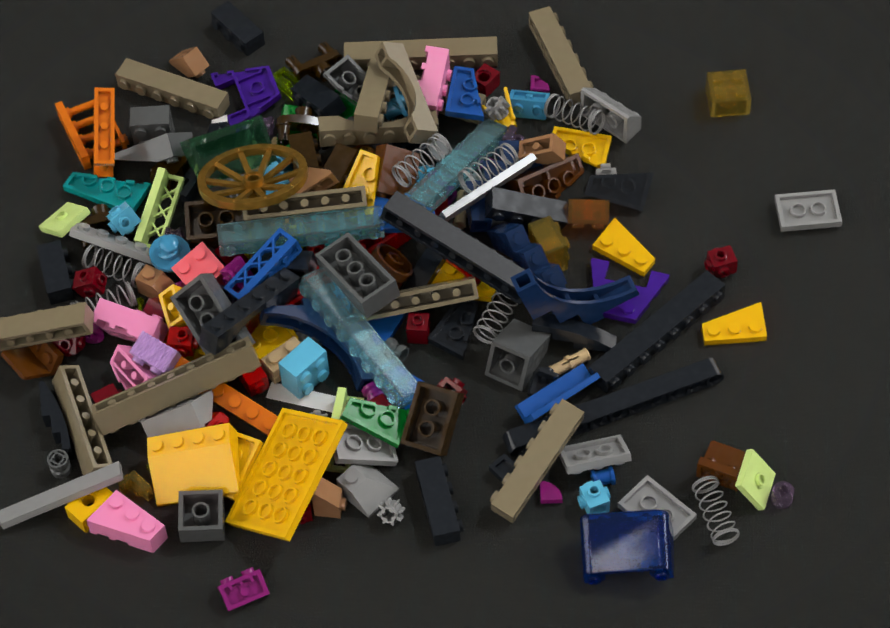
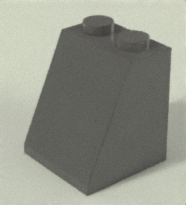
M513 319L492 340L485 375L523 391L533 372L547 353L551 334L532 331V326Z

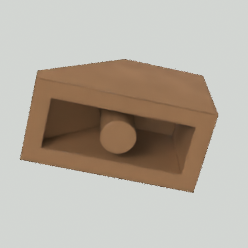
M197 46L182 50L169 60L172 66L188 78L202 76L206 73L205 69L210 66Z
M554 133L519 141L518 157L521 160L533 153L537 158L534 163L549 165L565 161L566 143Z
M308 167L307 181L297 193L327 190L339 181L331 170Z
M148 264L143 267L135 278L138 293L149 298H159L158 294L172 284H175L163 271Z
M321 478L312 496L314 515L341 518L342 510L345 511L347 506V498L343 496V489Z

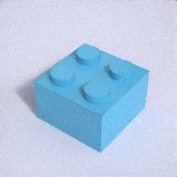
M309 336L278 363L282 386L299 400L305 395H309L318 383L325 381L330 374L326 350Z

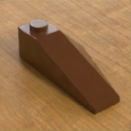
M579 153L565 157V161L544 165L519 174L505 184L506 190L558 199L561 193L584 173Z

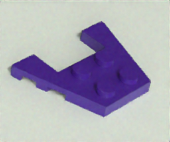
M269 66L246 68L242 72L231 70L227 71L226 74L219 75L218 72L211 73L212 80L217 89L221 90L236 84L244 103L245 109L227 115L232 129H241L282 98Z
M591 258L593 287L615 282L605 279L609 269V261ZM651 271L647 287L636 286L639 295L602 313L604 318L636 324L650 306L651 301L658 296L661 288L668 283L670 274Z

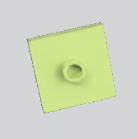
M67 202L38 227L44 233L62 238L70 232L74 225L83 221L91 212L88 207Z
M747 449L735 486L758 511L765 510L776 473L754 449Z

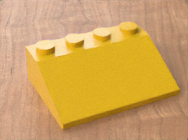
M229 423L147 438L148 463L158 507L178 504L179 491L223 489L224 495L240 493L238 432Z

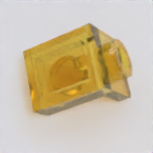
M135 470L123 476L124 480L118 483L120 492L124 496L133 490L139 498L142 496L147 501L154 497L151 485Z

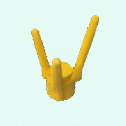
M504 87L505 99L510 104L508 108L509 113L504 119L499 121L495 119L493 122L497 129L501 128L503 133L507 134L513 132L517 128L508 89ZM485 105L481 106L483 110L487 109Z

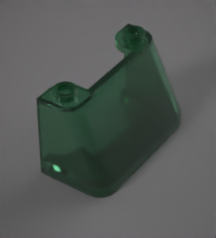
M259 115L249 120L181 142L180 145L198 178L200 170L214 157L234 148L253 144H271L262 115ZM264 155L246 157L251 170L260 166ZM275 155L271 156L268 166L271 165L272 162L277 161ZM240 159L224 165L238 174L245 172ZM218 170L210 176L211 179L219 180L229 177ZM207 185V187L211 188L214 187V185Z

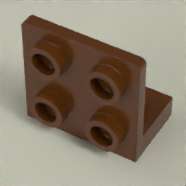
M53 342L24 348L4 350L1 356L20 378L28 380L55 375L58 367L61 365L64 354Z
M712 440L705 456H700L697 463L696 477L716 476L720 482L719 485L738 491L735 484L746 452Z

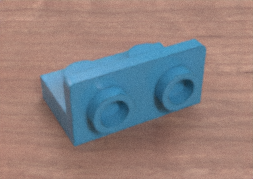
M511 89L510 100L515 117L546 120L544 105L550 93Z

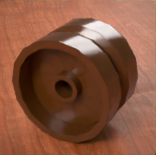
M378 244L372 251L371 255L396 280L398 289H400L402 283L406 282L413 273L409 260L400 251L388 244Z

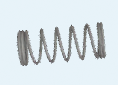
M555 93L548 97L544 105L546 117L555 118L559 122L563 121L567 125L572 124L574 128L580 127L582 131H589L593 135L598 134L605 123V113L603 111L594 109L590 113L588 105L583 109L580 102L573 106L572 99L565 102L563 96ZM554 96H557L558 99L554 104L553 114L549 116L547 114L548 104ZM561 98H563V105L561 107V110L559 111L561 106ZM568 101H571V110L569 114L565 118H563L564 108ZM577 104H580L579 114L572 122L573 110ZM588 107V116L581 125V115L584 109ZM562 111V120H559L556 116ZM599 112H601V124L596 132H592L591 128L596 124ZM569 115H570V121H571V123L565 122V119H566ZM597 115V118H596L594 124L592 125L593 119H594L595 116ZM579 117L580 126H575L573 123ZM588 120V129H583L581 126Z
M434 133L432 137L428 138L427 143H422L419 149L412 151V155L405 156L404 161H399L392 167V174L400 185L410 187L412 184L411 177L419 180V174L416 169L406 162L407 157H412L415 167L421 173H427L423 162L413 156L415 151L418 150L420 152V156L426 165L431 168L434 167V161L430 155L421 150L422 145L426 144L431 156L439 162L442 161L441 154L445 156L451 154V145L443 135ZM430 139H432L433 145L429 144ZM435 139L443 143L448 153H445L438 147ZM429 146H431L437 151V153L440 156V160H438L432 154ZM421 152L425 153L430 158V160L433 163V166L429 165L425 161ZM414 158L423 165L425 172L418 168ZM400 163H404L405 168L402 167V166L399 165V164H400ZM406 164L416 172L417 178L409 172ZM398 168L402 170L403 173L406 175L409 184H407L402 179V177L399 174Z
M502 143L495 148L494 152H488L486 157H481L478 162L471 163L470 168L465 167L463 170H460L458 172L460 185L466 192H472L465 184L463 173H465L472 181L474 190L477 189V186H480L473 178L471 170L477 174L483 185L482 178L485 181L488 180L482 175L479 165L487 171L491 180L489 171L493 176L497 175L491 171L487 160L493 163L498 174H500L498 167L502 171L504 170L499 166L495 154L502 159L507 169V164L510 166L514 164L506 158L503 149L511 155L514 164L519 161L516 150L510 144ZM503 145L507 146L513 152L515 159L511 152L504 148ZM499 148H500V154H501V156H500L499 154L495 153L496 150L499 149ZM489 154H494L496 164L487 158ZM481 159H486L489 171L479 163ZM478 164L480 175L471 168L472 165Z
M89 245L82 257L83 268H90L93 264L97 267L102 260L104 249L101 247L98 250L96 245ZM94 247L95 252L93 259L87 266V254L90 251V249ZM102 249V255L96 264L97 255ZM112 251L108 252L104 260L102 273L104 272L105 275V271L113 259ZM112 253L110 262L105 268L108 255ZM119 255L114 262L113 274L106 276H113L116 281L123 279L125 284L124 278L131 269L132 259L130 258L126 261L122 278L117 279L115 274L123 261V256ZM121 256L120 264L117 270L115 271L116 262L118 258ZM130 260L131 262L129 269L124 275L125 267L128 261ZM141 262L136 264L130 282L132 287L137 288L135 278L140 273L142 266L144 267L146 264Z
M128 281L125 282V287L129 299L124 290L122 289V287L120 285L116 286V292L119 303L117 302L113 293L109 289H106V298L108 301L109 291L113 299L115 300L116 304L121 305L118 291L119 287L123 292L124 296L126 297L129 305L131 307L135 305L137 306L136 297ZM96 293L95 295L96 304L98 303L97 295L100 298H102V296L99 293ZM85 297V302L87 303L88 299L93 309L95 310V306L89 299V297ZM75 300V302H71L70 305L78 303V301Z
M497 290V293L492 295V302L487 304V310L482 312V319H479L477 325L473 328L476 338L486 344H491L492 341L479 336L476 328L485 337L493 340L494 338L485 335L480 328L487 330L496 337L497 333L494 331L501 332L503 330L500 323L508 322V318L504 314H513L510 306L518 305V303L512 305L504 301L499 295L501 293H498ZM498 295L503 302L493 301L494 296ZM493 303L499 311L488 309V307ZM495 303L507 306L511 313L503 312ZM488 311L493 319L484 318V313ZM489 311L503 315L506 321L503 322L496 319ZM483 320L487 326L479 325V322ZM485 320H490L497 323L501 326L502 329L497 330L492 328L486 323Z
M705 476L693 483L692 491L695 493V498L700 501L699 508L704 511V520L708 521L707 529L712 531L711 539L713 544L724 546L737 540L740 532L738 529L733 528L736 524L735 521L721 523L714 530L709 528V522L723 521L729 518L732 512L722 511L712 516L709 520L705 518V512L719 511L728 504L727 501H718L708 506L705 510L702 509V502L715 501L724 494L723 491H714L704 496L701 500L698 499L697 493H707L717 488L720 484L716 476ZM709 479H715V480H716V481H710V482H707V483L703 484V485L700 486L697 490L694 489L696 485H698L699 483H701V482H703V481H705V480H709ZM716 482L711 487L700 490L705 485ZM718 492L722 493L719 497L715 499L704 500L711 494ZM718 503H726L721 508L715 510H708L710 507ZM722 513H730L725 518L719 520H712L714 517ZM734 523L729 528L723 530H716L724 524ZM737 532L731 539L715 540L724 533Z

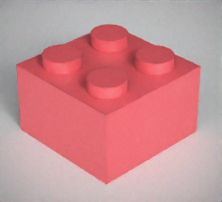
M203 241L171 268L185 285L198 275L212 273L220 285H226L222 280L224 277L219 272L224 268V265Z

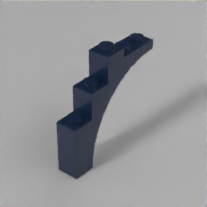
M519 140L499 141L498 146L502 143H508L519 154ZM503 145L504 148L511 152L515 159L513 152L507 146ZM499 148L497 149V154L501 156ZM503 149L506 158L514 164L511 155ZM497 155V162L499 166L503 170H506L504 162ZM488 160L491 171L498 175L496 167ZM482 161V165L489 171L486 161ZM533 163L529 169L546 164ZM481 166L482 175L489 181L490 177L487 171ZM475 180L479 186L482 185L481 181ZM466 181L467 187L473 191L472 181ZM464 190V196H466L467 194H469L468 192H466V191ZM484 197L466 209L470 232H487L491 228L492 219L485 218Z
M503 222L487 230L495 250L509 256L521 268L525 270L530 268L535 276L545 283L566 288L565 284L567 282L560 265L548 262L541 244L530 242L523 224ZM578 315L571 318L575 320H580Z
M530 268L510 277L533 320L553 311L559 323L579 314L584 323L591 325L604 318L602 313L639 295L630 275L615 282L584 289H568L545 283L536 277Z
M302 298L300 305H273L261 311L259 316L260 325L288 328L318 339L345 365L357 391H362L363 387L370 382H381L382 376L372 337L352 338L347 318L326 317L322 298Z

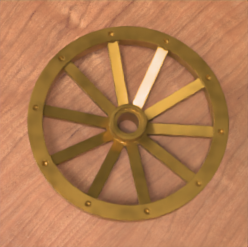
M253 144L234 148L211 159L200 170L197 184L201 197L213 206L228 210H253L280 203L296 194L307 181L308 167L304 156L290 147L277 144ZM264 155L258 171H251L246 157ZM272 155L286 158L264 175ZM240 159L245 174L241 176L224 165ZM292 162L299 168L274 177ZM218 170L237 182L211 179L210 176ZM295 177L289 184H275ZM207 185L230 187L231 189L212 192ZM266 191H276L266 195ZM241 193L236 198L223 197Z

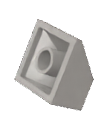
M352 465L336 479L337 486L343 489V496L368 518L380 509L378 505L381 502L386 503L388 497L392 498L399 491V488L372 465Z

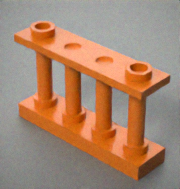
M94 87V175H97L98 178L114 177L115 88Z
M94 99L72 108H65L62 101L55 103L58 117L84 170L92 168L90 159H93L94 148L85 149L84 145L94 140V131L85 135H78L77 132L81 128L94 124V115L77 122L75 120L71 121V118H73V115L94 108ZM115 121V136L117 138L115 139V148L121 146L122 150L127 149V145H129L126 134L121 133Z

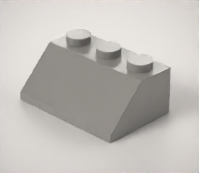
M583 87L581 89L582 109L588 105L590 113L594 109L605 113V123L602 129L624 143H627L641 130L642 117L638 113L631 111L622 103L615 101L606 93L596 88ZM588 107L582 113V116L585 118L588 116ZM599 112V117L596 122V125L600 126L602 121L601 112Z
M210 390L192 399L181 401L176 406L167 407L160 410L156 415L141 421L147 437L206 427L205 424L212 420L213 392Z

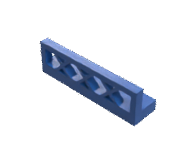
M279 228L225 285V291L239 300L283 267L287 268L302 251L299 242ZM281 236L287 239L283 245L276 246V241ZM272 252V257L268 261H262V256L265 253ZM258 267V272L254 276H248V271L251 268ZM244 282V287L239 293L232 289L237 283Z
M582 363L514 407L524 423H530L551 410L555 403L559 404L562 398L564 400L568 399L599 379L600 376L597 372L590 375Z

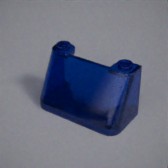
M664 510L597 513L586 514L580 518L582 567L585 583L592 585L600 584L605 580V574L649 571L650 575L659 581L674 578V535L668 512Z

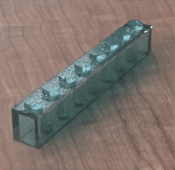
M488 118L485 119L461 143L456 145L451 154L436 163L435 167L430 172H427L404 195L433 212L460 186L458 180V172L460 170H463L465 167L470 168L471 163L478 162L481 157H486L488 152H494L495 148L498 147L499 141L506 140L507 126ZM481 159L479 163L482 164V161H486V159ZM478 164L472 165L471 168L476 171ZM463 173L464 181H466L469 177Z
M381 205L216 224L220 256L231 257L237 254H254L279 228L294 237L301 247L331 244L348 232L357 241L385 237L384 220L380 219L382 208ZM281 236L276 241V246L283 245L287 239Z
M321 267L302 276L298 288L302 296L306 297L311 303L313 309L324 319L325 324L337 335L338 340L346 346L351 356L360 363L362 369L369 374L375 385L387 396L388 401L399 409L411 404L417 381L325 269Z

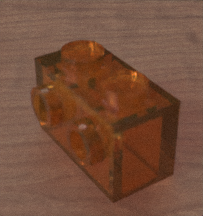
M568 199V224H572V228L578 229L584 228V225H592V229H604V226L609 225V200Z

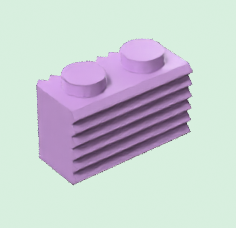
M145 331L141 332L129 351L135 363L143 366L145 363L151 367L149 370L157 376L174 369V366L181 358V354L176 349Z

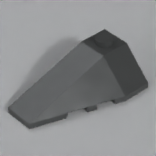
M347 54L324 72L323 76L336 90L358 102L366 73ZM384 116V120H385V121L389 122V121L391 120V119H389V120L386 119L385 116Z
M192 132L166 133L115 153V160L167 161V164L176 163L179 161L178 158L186 156L193 134Z

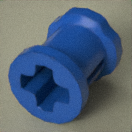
M612 466L598 471L590 470L591 481L600 480L602 485L616 484Z

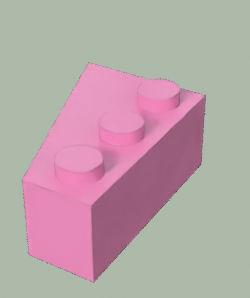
M426 45V63H422L421 69L423 73L421 80L418 81L429 110H436L438 117L439 111H443V97H447L449 88L447 84L451 82L453 70H450L449 49Z
M99 298L94 310V324L111 336L136 342L142 331L164 342L169 330L167 324L163 322L164 318L152 314L150 316L143 311L133 310L103 298Z
M117 345L110 360V365L118 383H122L125 390L157 376L149 370L150 366L145 363L143 366H140L132 360L133 356L129 353L132 346Z
M117 490L86 520L90 533L95 535L101 534L114 541L117 539L128 543L129 546L154 553L168 539L164 524Z

